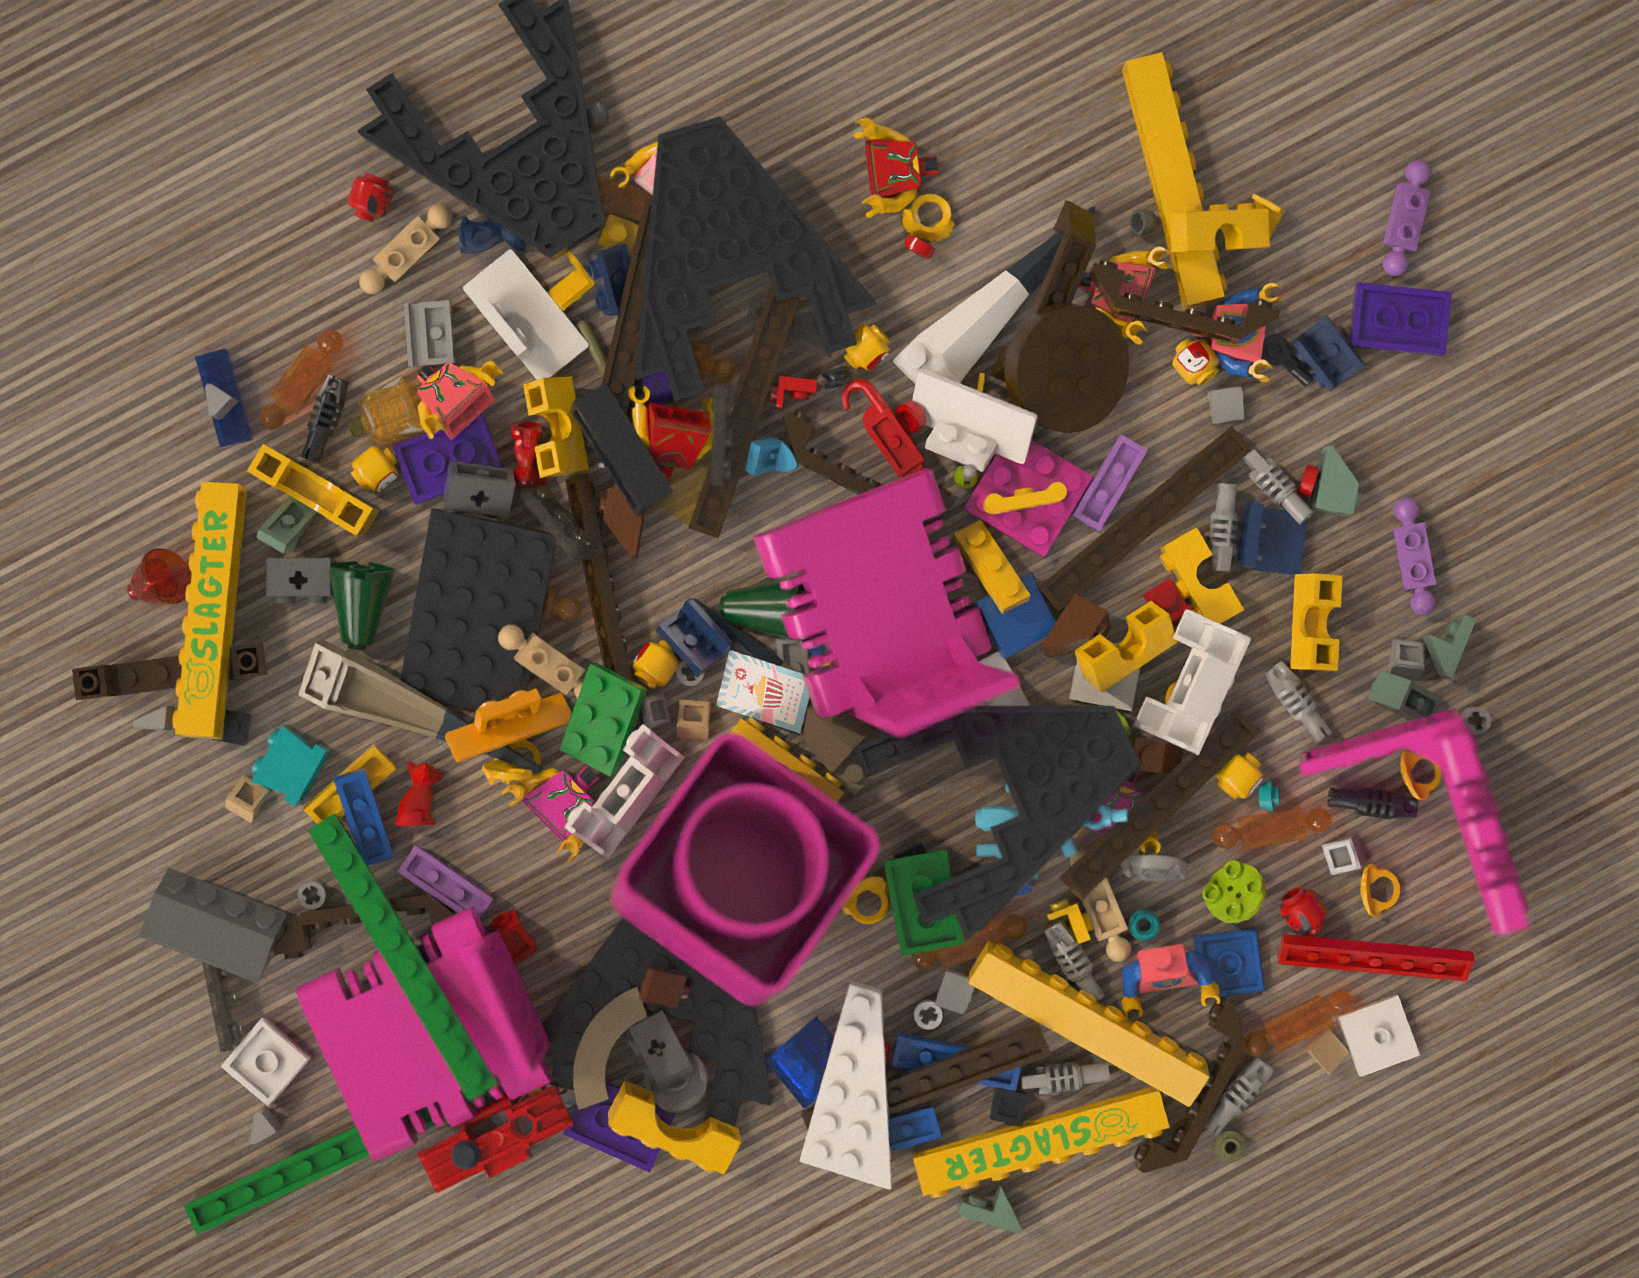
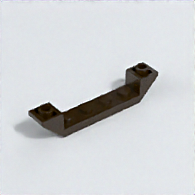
M1065 200L1053 230L1062 234L1063 238L1028 317L1052 304L1072 303L1095 250L1096 237L1093 213L1070 201ZM1002 346L990 376L1006 383L1005 362L1008 348Z
M1101 260L1099 264L1093 263L1089 271V276L1111 313L1232 344L1238 343L1270 324L1280 314V310L1272 308V303L1254 300V303L1249 302L1244 307L1240 325L1236 326V321L1230 318L1217 317V320L1205 318L1204 312L1194 309H1186V312L1174 310V305L1163 301H1155V305L1142 302L1143 297L1131 293H1124V297L1119 296L1125 271L1118 269V264Z
M795 411L794 414L786 412L784 422L798 464L857 495L882 486L881 483L869 477L865 481L855 477L856 471L839 462L838 466L827 462L828 456L815 448H811L809 452L804 450L815 430V426L810 424L812 419L799 411ZM938 486L945 509H950L955 501L949 498L951 492Z
M263 643L230 647L231 660L228 681L267 675ZM179 656L72 669L76 700L175 689L177 680L181 678L182 673Z
M429 893L388 898L396 912L406 911L407 916L425 914V908L429 907L431 926L457 913ZM351 904L306 910L299 914L275 946L274 955L284 954L285 959L303 957V951L312 948L309 924H312L314 930L332 927L331 921L344 920V925L362 923Z
M1224 997L1221 998L1220 1004H1217V1001L1213 1003L1207 1018L1210 1019L1208 1025L1211 1028L1228 1036L1229 1039L1227 1042L1223 1041L1220 1044L1215 1058L1218 1060L1213 1070L1209 1069V1079L1203 1086L1199 1097L1195 1098L1190 1107H1187L1186 1115H1188V1118L1183 1127L1179 1125L1171 1138L1172 1148L1153 1138H1148L1146 1143L1141 1142L1134 1154V1159L1136 1160L1135 1166L1143 1173L1188 1160L1247 1047L1234 1004Z

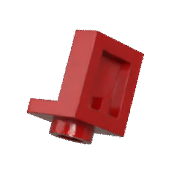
M779 376V384L773 383L771 402H776V410L783 411L785 392L791 393L790 398L809 400V395L816 396L817 380Z
M1170 578L1142 595L1146 603L1152 601L1170 615L1173 628L1179 625L1186 609L1190 611L1193 609L1190 603L1186 604Z
M514 909L508 913L498 915L488 925L490 933L499 929L500 935L515 965L539 950L537 943L520 922L519 916Z

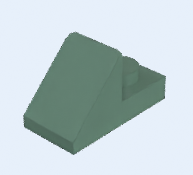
M289 496L259 528L256 538L283 554L287 549L294 552L316 517L317 511Z
M1458 615L1455 619H1451L1445 630V636L1448 637L1446 641L1430 634L1422 635L1438 676L1453 678L1477 619L1467 615Z
M998 1183L991 1206L987 1205L988 1200L982 1197L970 1195L968 1199L961 1196L957 1207L959 1215L1020 1234L1022 1229L1020 1222L1000 1183Z

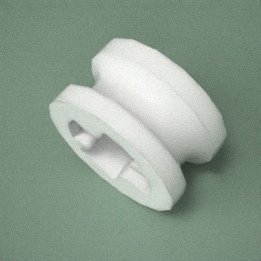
M929 999L922 1000L916 1005L914 1019L921 1028L927 1030L934 1029L942 1021V1010L939 1006L935 1005V1001ZM931 1006L935 1008L933 1013L937 1014L935 1020L929 1019L927 1023L921 1020L923 1015H919L921 1009L927 1010Z

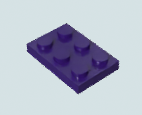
M1356 283L1350 345L1352 347L1434 356L1446 355L1452 292Z
M483 413L453 440H450L441 429L433 434V439H430L427 433H423L393 445L412 499L416 505L443 495L450 461L503 468Z
M606 1081L609 1099L578 1110L576 1103L571 1115L574 1125L565 1129L563 1134L650 1173L661 1148H650L644 1145L640 1139L630 1135L626 1137L621 1136L609 1127L608 1111L621 1087ZM655 1105L658 1117L671 1126L676 1113L666 1112Z

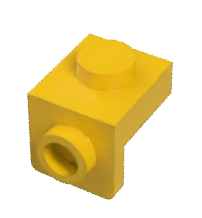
M1068 898L1050 904L1051 910L1045 912L1049 920L1067 915L1078 944L1091 940L1088 931L1093 930L1088 914L1087 912L1081 914L1075 901L1069 903Z

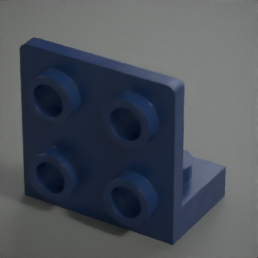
M1258 503L1245 505L1237 568L1294 576L1295 574H1300L1307 520L1299 525L1286 510L1264 508V504Z

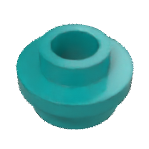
M1267 781L1266 784H1259L1260 809H1268V812H1274V806H1280L1279 787H1273L1272 781Z
M1140 909L1130 916L1128 929L1137 940L1149 941L1157 936L1160 930V921L1154 912ZM1147 919L1149 921L1148 929L1140 930L1138 928L1139 921Z

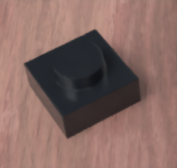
M225 710L223 739L212 740L246 745L252 714Z
M995 1088L989 1119L1021 1126L1027 1093Z

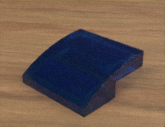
M817 1016L796 1031L791 1038L764 1059L804 1109L818 1098L834 1041L833 1035Z

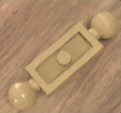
M444 204L433 205L428 211V219L425 222L419 216H416L372 259L378 267L376 269H368L361 274L359 279L361 289L368 294H377L383 289L384 279L387 276L396 282L440 239L433 231L444 229L451 224L453 215L450 208Z
M506 625L500 630L498 639L501 646L507 650H519L513 657L515 661L564 695H567L570 689L573 688L575 696L578 698L585 679L580 678L585 671L583 667L533 632L525 640L523 631L516 625Z
M1076 850L1078 854L1070 858V865H1073L1087 850ZM1106 878L1081 902L1088 914L1097 941L1108 939L1106 946L1107 956L1114 962H1124L1131 954V945L1125 938L1120 937L1119 933L1128 930Z

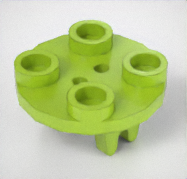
M1231 860L1212 876L1207 886L1203 889L1202 896L1206 901L1207 908L1215 918L1225 923H1240L1250 919L1259 911L1265 901L1267 889L1264 878L1256 868L1246 863Z

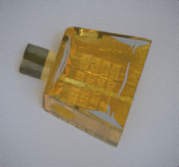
M404 375L397 376L360 398L358 402L363 414L347 420L353 438L370 432L373 441L377 444L410 439L426 433L421 427L418 405L408 379Z

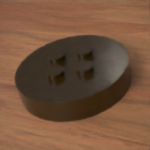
M1074 303L1052 304L1028 317L1015 333L1008 348L1005 362L1006 386L1014 406L1036 414L1037 421L1035 425L1062 433L1084 431L1104 420L1119 402L1124 392L1129 372L1128 349L1118 326L1103 312L1092 307Z

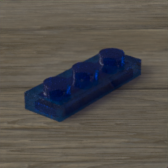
M224 348L196 356L195 360L204 392L206 384H212L239 401L223 419L217 420L212 417L220 448L225 449L253 441L228 350Z

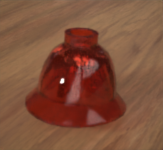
M155 548L143 556L141 564L133 572L130 584L127 586L129 596L135 601L141 600L151 604H177L186 599V588L188 584H191L192 575L188 565L178 554L168 549Z

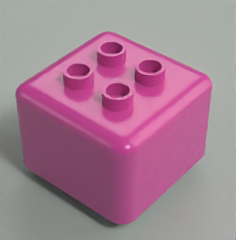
M727 733L719 736L711 744L626 861L611 888L610 901L613 909L620 916L743 1004L757 1006L767 1002L783 990L792 980L876 858L879 851V841L872 828L747 738L736 733Z

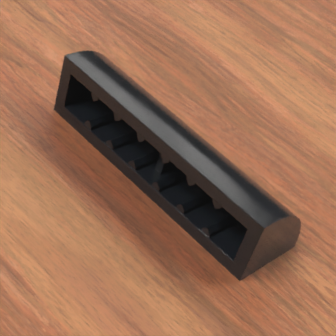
M607 384L573 401L570 412L636 517L662 502L673 492Z

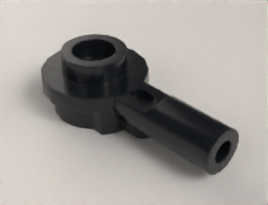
M1276 334L1264 338L1261 359L1267 361L1272 366L1282 365L1305 387L1313 377L1290 357L1291 348L1287 339Z

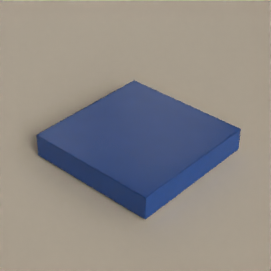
M1031 573L1020 578L1031 596L1029 601L1002 614L990 595L974 603L976 607H979L983 621L1003 659L1046 637L1056 623Z
M1256 927L1193 935L1195 952L1202 953L1207 958L1214 979L1213 982L1219 985L1220 997L1265 991Z

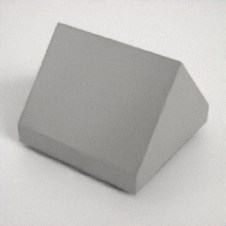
M206 384L205 392L208 415L217 420L223 419L239 401L218 387Z
M664 693L644 697L640 715L642 724L648 729L671 724Z
M262 1107L254 1114L249 1140L251 1144L262 1141L283 1127L268 1107Z

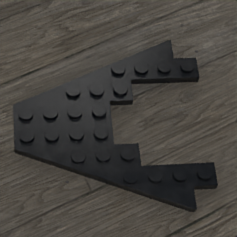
M504 0L498 4L501 11L546 77L545 81L521 96L537 122L486 155H483L468 130L443 147H440L394 74L390 73L366 89L382 115L357 131L363 139L554 261L606 227L571 7L568 0H558L540 12L533 0Z
M971 706L902 736L880 728L881 736L853 747L866 778L951 742H955L966 770L992 759H997L1019 812V816L990 827L1002 858L913 894L924 925H930L955 914L967 942L972 940L1141 767L1115 706Z

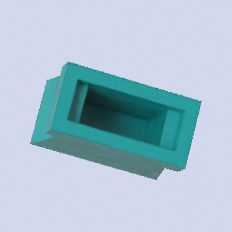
M285 725L280 729L276 728L270 735L267 742L270 748L265 757L260 756L256 760L251 770L254 773L251 782L287 794L284 800L294 806L302 805L332 749L323 744H315L314 746L292 727Z

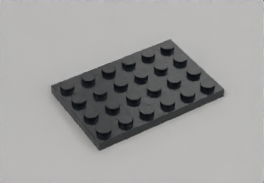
M437 508L431 509L400 680L435 702L473 710L479 709L481 705L488 701L496 700L499 702L508 699L513 693L520 690L528 692L532 672L513 658L519 650L503 648L499 643L498 635L504 626L516 625L523 631L525 640L528 639L532 632L539 636L558 534Z

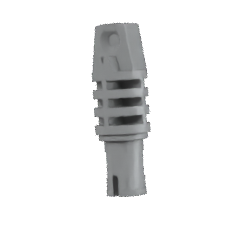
M1255 449L1244 456V462L1252 470L1249 477L1275 505H1282L1299 525L1313 514V511L1297 495L1296 485L1270 457L1264 460Z
M1217 484L1216 509L1210 515V539L1208 542V547L1213 554L1210 562V570L1230 571L1232 556H1235L1236 533L1239 517L1235 513L1237 485Z
M1282 661L1275 663L1264 672L1277 698H1279L1294 720L1302 722L1315 743L1326 738L1325 734L1329 735L1332 733V729L1328 727L1316 710L1318 707L1317 702L1306 690L1300 679Z
M1063 920L1055 921L1045 927L1044 932L1052 953L1067 979L1071 982L1075 981L1079 990L1089 992L1096 998V1001L1104 997V992L1100 989L1091 973L1093 970L1091 962Z
M1256 1056L1236 1075V1079L1230 1082L1231 1085L1225 1088L1226 1091L1219 1098V1104L1213 1110L1205 1127L1218 1137L1223 1128L1235 1115L1237 1117L1239 1114L1242 1115L1243 1110L1255 1099L1256 1094L1262 1091L1274 1070Z
M1075 1061L1036 1067L1037 1074L1021 1076L1022 1089L1039 1087L1040 1095L1076 1091L1082 1088L1084 1084L1110 1081L1107 1062L1081 1066Z

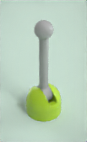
M972 464L958 466L953 474L954 483L959 488L965 490L973 488L979 479V473Z

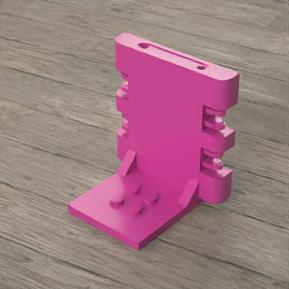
M930 468L922 469L753 536L767 577L778 578L799 571L798 574L782 580L780 584L782 589H791L803 583L806 592L792 596L787 600L789 608L808 602L810 604L782 614L781 617L789 638L800 639L820 632L801 642L803 649H812L823 643L827 652L813 656L809 659L808 664L810 668L822 666L829 662L831 664L802 675L814 711L819 717H830L848 711V714L852 717L902 736L1020 686L1015 673L981 664L976 660L975 657L992 649L979 607L970 606L953 613V611L969 605L970 601L968 596H960L954 600H948L946 593L963 586L962 577L944 583L943 581L964 573L966 568L959 547L951 546L934 554L932 553L948 546L950 542L948 537H940L934 541H928L926 533L940 529L944 525L942 518L922 523V521L941 514L946 510L933 470Z
M1456 708L1301 753L1299 767L1302 777L1342 765L1343 768L1362 763L1363 759L1373 756L1375 758L1393 754L1394 750L1404 747L1440 765L1494 934H1505L1529 927L1525 913L1530 912L1525 893L1521 892L1518 882L1520 877L1515 862L1511 860L1508 851L1510 846L1505 830L1501 828L1499 819L1496 817L1500 816L1494 796L1491 797L1489 788L1483 786L1490 784L1484 764L1481 765L1479 756L1475 757L1474 753L1479 752L1474 733H1471L1469 725L1464 726L1462 717Z
M474 906L433 924L432 932L442 955L440 956L430 935H425L422 937V945L430 959L426 963L494 1076L495 1074L498 1075L509 1099H516L551 1083L553 1077L544 1060L551 1042L506 944L500 935L499 929L486 934ZM378 949L373 952L375 966L370 961L364 963L365 975L372 986L369 989H363L358 975L352 969L345 972L349 984L348 987L339 967L296 988V994L367 1151L375 1162L413 1146L419 1141L412 1124L418 1134L421 1135L427 1132L426 1123L419 1109L427 1106L431 1118L437 1126L445 1124L444 1116L450 1126L454 1127L477 1115L473 1103L469 1102ZM500 1085L489 1090L496 1100L503 1097ZM483 1095L473 1101L476 1107L480 1108L485 1105Z

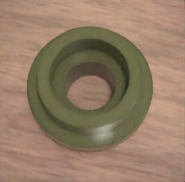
M1225 1130L1218 1137L1216 1136L1213 1148L1219 1159L1232 1163L1242 1158L1245 1153L1246 1144L1238 1132ZM1227 1142L1235 1143V1149L1232 1152L1225 1151Z

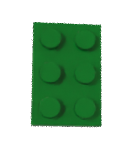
M598 663L589 664L560 750L610 777L617 775L625 753L623 749L626 747L627 740L632 734L647 689Z
M943 849L883 861L901 956L964 944L962 930L955 914L926 926L913 897V894L952 879L947 850Z

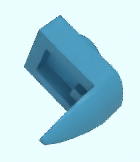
M769 437L751 442L745 471L756 476L774 470L789 472L796 469L799 465L794 453L787 444L776 437Z

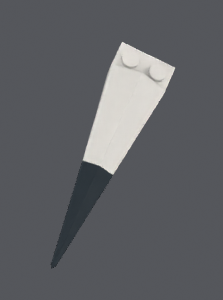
M1091 207L1087 211L1094 213L1095 207ZM1058 232L924 330L894 358L893 362L915 385L917 375L921 369L960 383L1049 270L1063 235Z

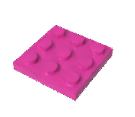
M1031 440L1024 464L1017 463L998 454L995 455L963 510L1044 558L1093 476ZM1054 482L1063 483L1067 489L1065 498L1055 504L990 515L983 509L984 500L993 493L999 494L1002 498L1014 496V490L1032 487L1033 493L1045 491Z

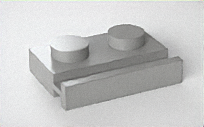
M450 300L404 304L408 367L444 366L446 363L456 365Z

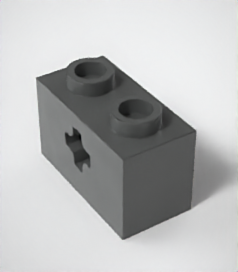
M450 461L443 493L445 509H450L460 514L468 512L481 513L490 518H497L499 516L509 517L516 484L513 469Z
M267 558L266 596L276 597V603H295V597H308V603H327V597H334L329 571L331 564L335 563L336 560L332 558ZM301 576L307 577V583L302 584V586L296 584V579L301 578Z
M663 1011L628 1028L633 1037L628 1040V1043L636 1058L642 1055L646 1061L647 1066L642 1069L650 1085L657 1083L662 1091L695 1073ZM657 1047L662 1049L664 1055L661 1057L656 1055L655 1049Z

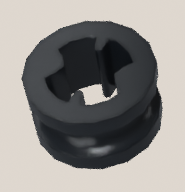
M848 366L823 372L821 374L822 378L827 380V383L824 385L825 389L841 387L852 382V378L847 376Z

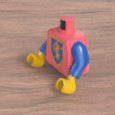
M1268 283L1263 289L1255 288L1235 293L1222 299L1220 305H1217L1212 310L1211 319L1217 320V317H1226L1235 320V325L1239 326L1243 309L1249 302L1254 303V300H1266L1267 302L1278 304L1282 301V298H1271V292L1275 288L1282 287L1275 283ZM1265 327L1236 344L1191 333V336L1208 338V344L1220 359L1219 366L1229 374L1250 378L1254 376L1263 383L1269 381L1267 376L1260 375L1263 368L1273 369L1272 365L1267 361L1261 360Z
M1184 944L1139 951L1135 960L1123 968L1122 980L1125 997L1121 1003L1127 1019L1128 1012L1133 1009H1137L1139 1017L1143 1015L1138 995L1154 991L1199 984L1201 986V1003L1203 1006H1207V998L1209 997L1215 998L1217 1004H1220L1219 985L1213 982L1214 979L1207 958L1202 953L1192 952Z

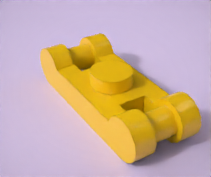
M1054 482L1045 491L1033 493L1032 487L1014 490V496L1002 498L999 494L993 493L984 500L983 509L986 513L995 515L1055 504L1065 498L1067 489L1063 483Z

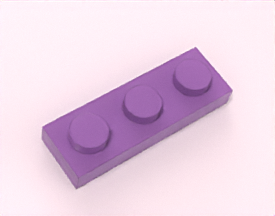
M1120 434L1072 514V517L1100 532L1148 450Z
M418 845L414 846L397 871L457 913L474 906L480 920L495 899Z

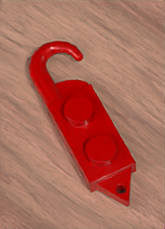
M863 379L849 382L841 395L845 409L849 410L851 408L849 396L853 391L861 390L865 393L872 405L863 415L862 422L864 428L898 477L907 476L924 469V460L927 458L876 387Z

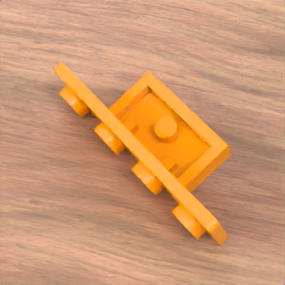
M537 689L528 692L520 690L513 693L508 699L499 702L492 700L484 703L477 709L474 723L447 732L445 739L455 761L461 762L568 724L572 713L561 693L541 699Z

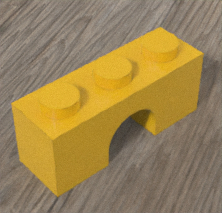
M1256 203L1236 204L1237 210H1229V204L1209 205V211H1201V205L1182 206V212L1170 214L1171 252L1215 250V235L1218 228L1222 230L1225 236V250L1270 247L1269 209H1256Z
M572 376L541 378L524 384L529 416L538 415L545 418L551 428L550 441L535 447L540 478L569 476L589 470L582 429L570 412L572 403L576 400Z
M1197 527L1160 547L1163 554L1159 558L1168 572H1174L1178 579L1175 586L1183 599L1188 598L1194 607L1191 611L1221 624L1244 610L1229 582L1215 589H1208L1198 581L1197 568L1199 564L1213 554Z
M1295 574L1290 669L1338 671L1340 639H1332L1327 632V618L1333 608L1341 607L1342 575Z
M1149 601L1126 616L1128 632L1124 640L1118 645H1113L1099 634L1075 650L1083 678L1101 693L1178 642L1173 639L1175 631L1170 615L1154 602Z

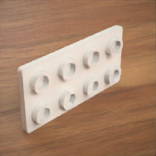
M509 249L463 286V290L537 380L553 377L588 349V342L513 250Z
M925 369L919 371L912 401H915L922 407L926 415V426L934 428L927 438L925 449L965 465L972 464L977 470L982 472L994 453L1024 464L1037 421L1036 414Z

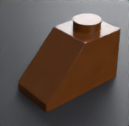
M608 488L607 495L602 494L599 513L604 514L603 520L629 556L638 558L645 513L636 517L619 489Z
M1075 593L1041 644L1044 655L1052 658L1073 653L1099 634L1106 637L1111 628L1108 611Z
M1127 734L1141 766L1138 770L1169 774L1182 762L1183 748L1163 739Z
M652 962L647 970L638 1000L677 1008L680 1000L686 1002L692 983L686 982L688 973Z

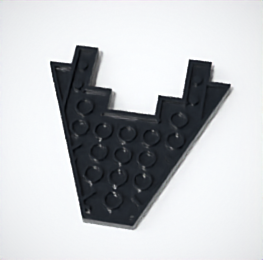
M718 116L659 134L635 371L636 379L665 371L675 401L705 392L686 331L716 322L708 290L768 272L777 302L808 294L826 354L857 345L848 314L875 306V300L725 121Z
M625 918L620 920L542 1024L551 1042L548 1052L557 1054L552 1072L553 1080L549 1085L555 1084L557 1087L574 1090L573 1070L577 1049L587 1027L601 1009L618 995L638 986L641 992L647 970L652 962L688 973L686 982L692 984L686 1002L680 1000L677 1008L644 1002V1005L648 1011L657 1013L663 1011L665 1015L694 1021L695 1024L688 1053L692 1052L695 1055L718 1060L704 1121L711 1116L735 1127L741 1099L771 1106L772 1097L757 1007L743 1004ZM627 1029V1030L621 1035V1037H625V1038H626L629 1029Z

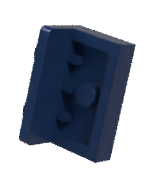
M626 243L587 253L589 262L586 263L587 272L590 279L595 282L597 292L594 294L598 309L603 312V315L615 316L619 312L630 265Z
M1328 315L1324 316L1292 341L1295 346L1293 348L1295 355L1302 363L1308 362L1315 371L1312 373L1315 381L1322 388L1327 387L1329 391L1335 389L1365 365L1364 361Z
M692 598L686 600L683 607L661 623L656 630L698 677L723 659L732 645V640L723 628L718 627L708 616L705 608L697 604Z

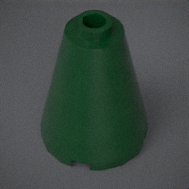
M358 561L332 563L329 573L341 641L346 643L349 649L364 650L367 645L374 642L393 580V568L369 562L368 566L358 565Z
M782 580L728 590L726 595L720 599L719 610L720 614L725 616L727 622L787 639L801 641L802 638L792 639L788 637L781 615L805 606L809 602L789 608L787 600L792 596L802 594V591L806 592L803 583L791 589H782L780 584Z

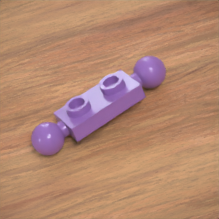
M1423 160L1410 162L1405 169V177L1409 183H1399L1396 187L1383 240V245L1393 248L1392 252L1388 253L1383 259V268L1391 276L1402 275L1408 268V258L1405 252L1414 253L1417 250L1431 191L1421 188V185L1429 179L1431 174L1429 165Z
M1404 497L1399 499L1393 507L1394 516L1402 522V527L1393 528L1403 586L1404 590L1414 589L1415 594H1413L1410 600L1412 610L1418 615H1428L1435 609L1436 599L1431 592L1427 591V586L1436 585L1426 525L1425 522L1415 524L1414 519L1418 516L1419 506L1414 499Z

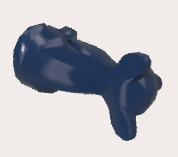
M467 216L462 217L459 230L461 254H475L486 251L501 241L507 242L517 251H525L526 246L524 242L490 220L473 222Z

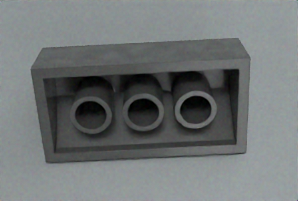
M168 868L154 892L139 937L259 984L274 955L275 946L285 934L287 913Z

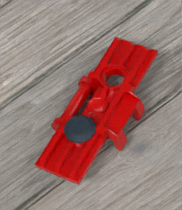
M555 1084L516 1104L504 1092L502 1098L477 1109V1115L474 1118L459 1124L460 1132L418 1152L417 1155L437 1194L477 1173L485 1171L489 1178H493L503 1171L533 1158L532 1152L529 1149L531 1146L573 1126L574 1123ZM505 1110L509 1119L504 1124L486 1133L482 1132L474 1135L471 1126ZM521 1116L530 1118L533 1122L532 1131L526 1134L522 1133L517 1124V1118Z

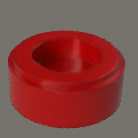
M910 234L907 235L903 243L905 248L928 260L931 259L936 250L933 246Z
M908 400L897 407L896 415L908 433L913 434L924 428L926 425V415L918 403Z
M1306 465L1298 489L1299 494L1310 497L1319 471L1318 466Z

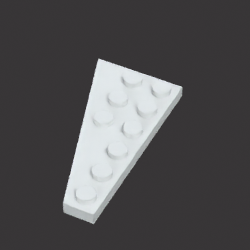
M851 981L799 1162L891 1190V1149L889 1145L882 990Z

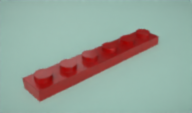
M1283 934L1277 953L1278 964L1457 981L1468 980L1475 962L1473 951Z

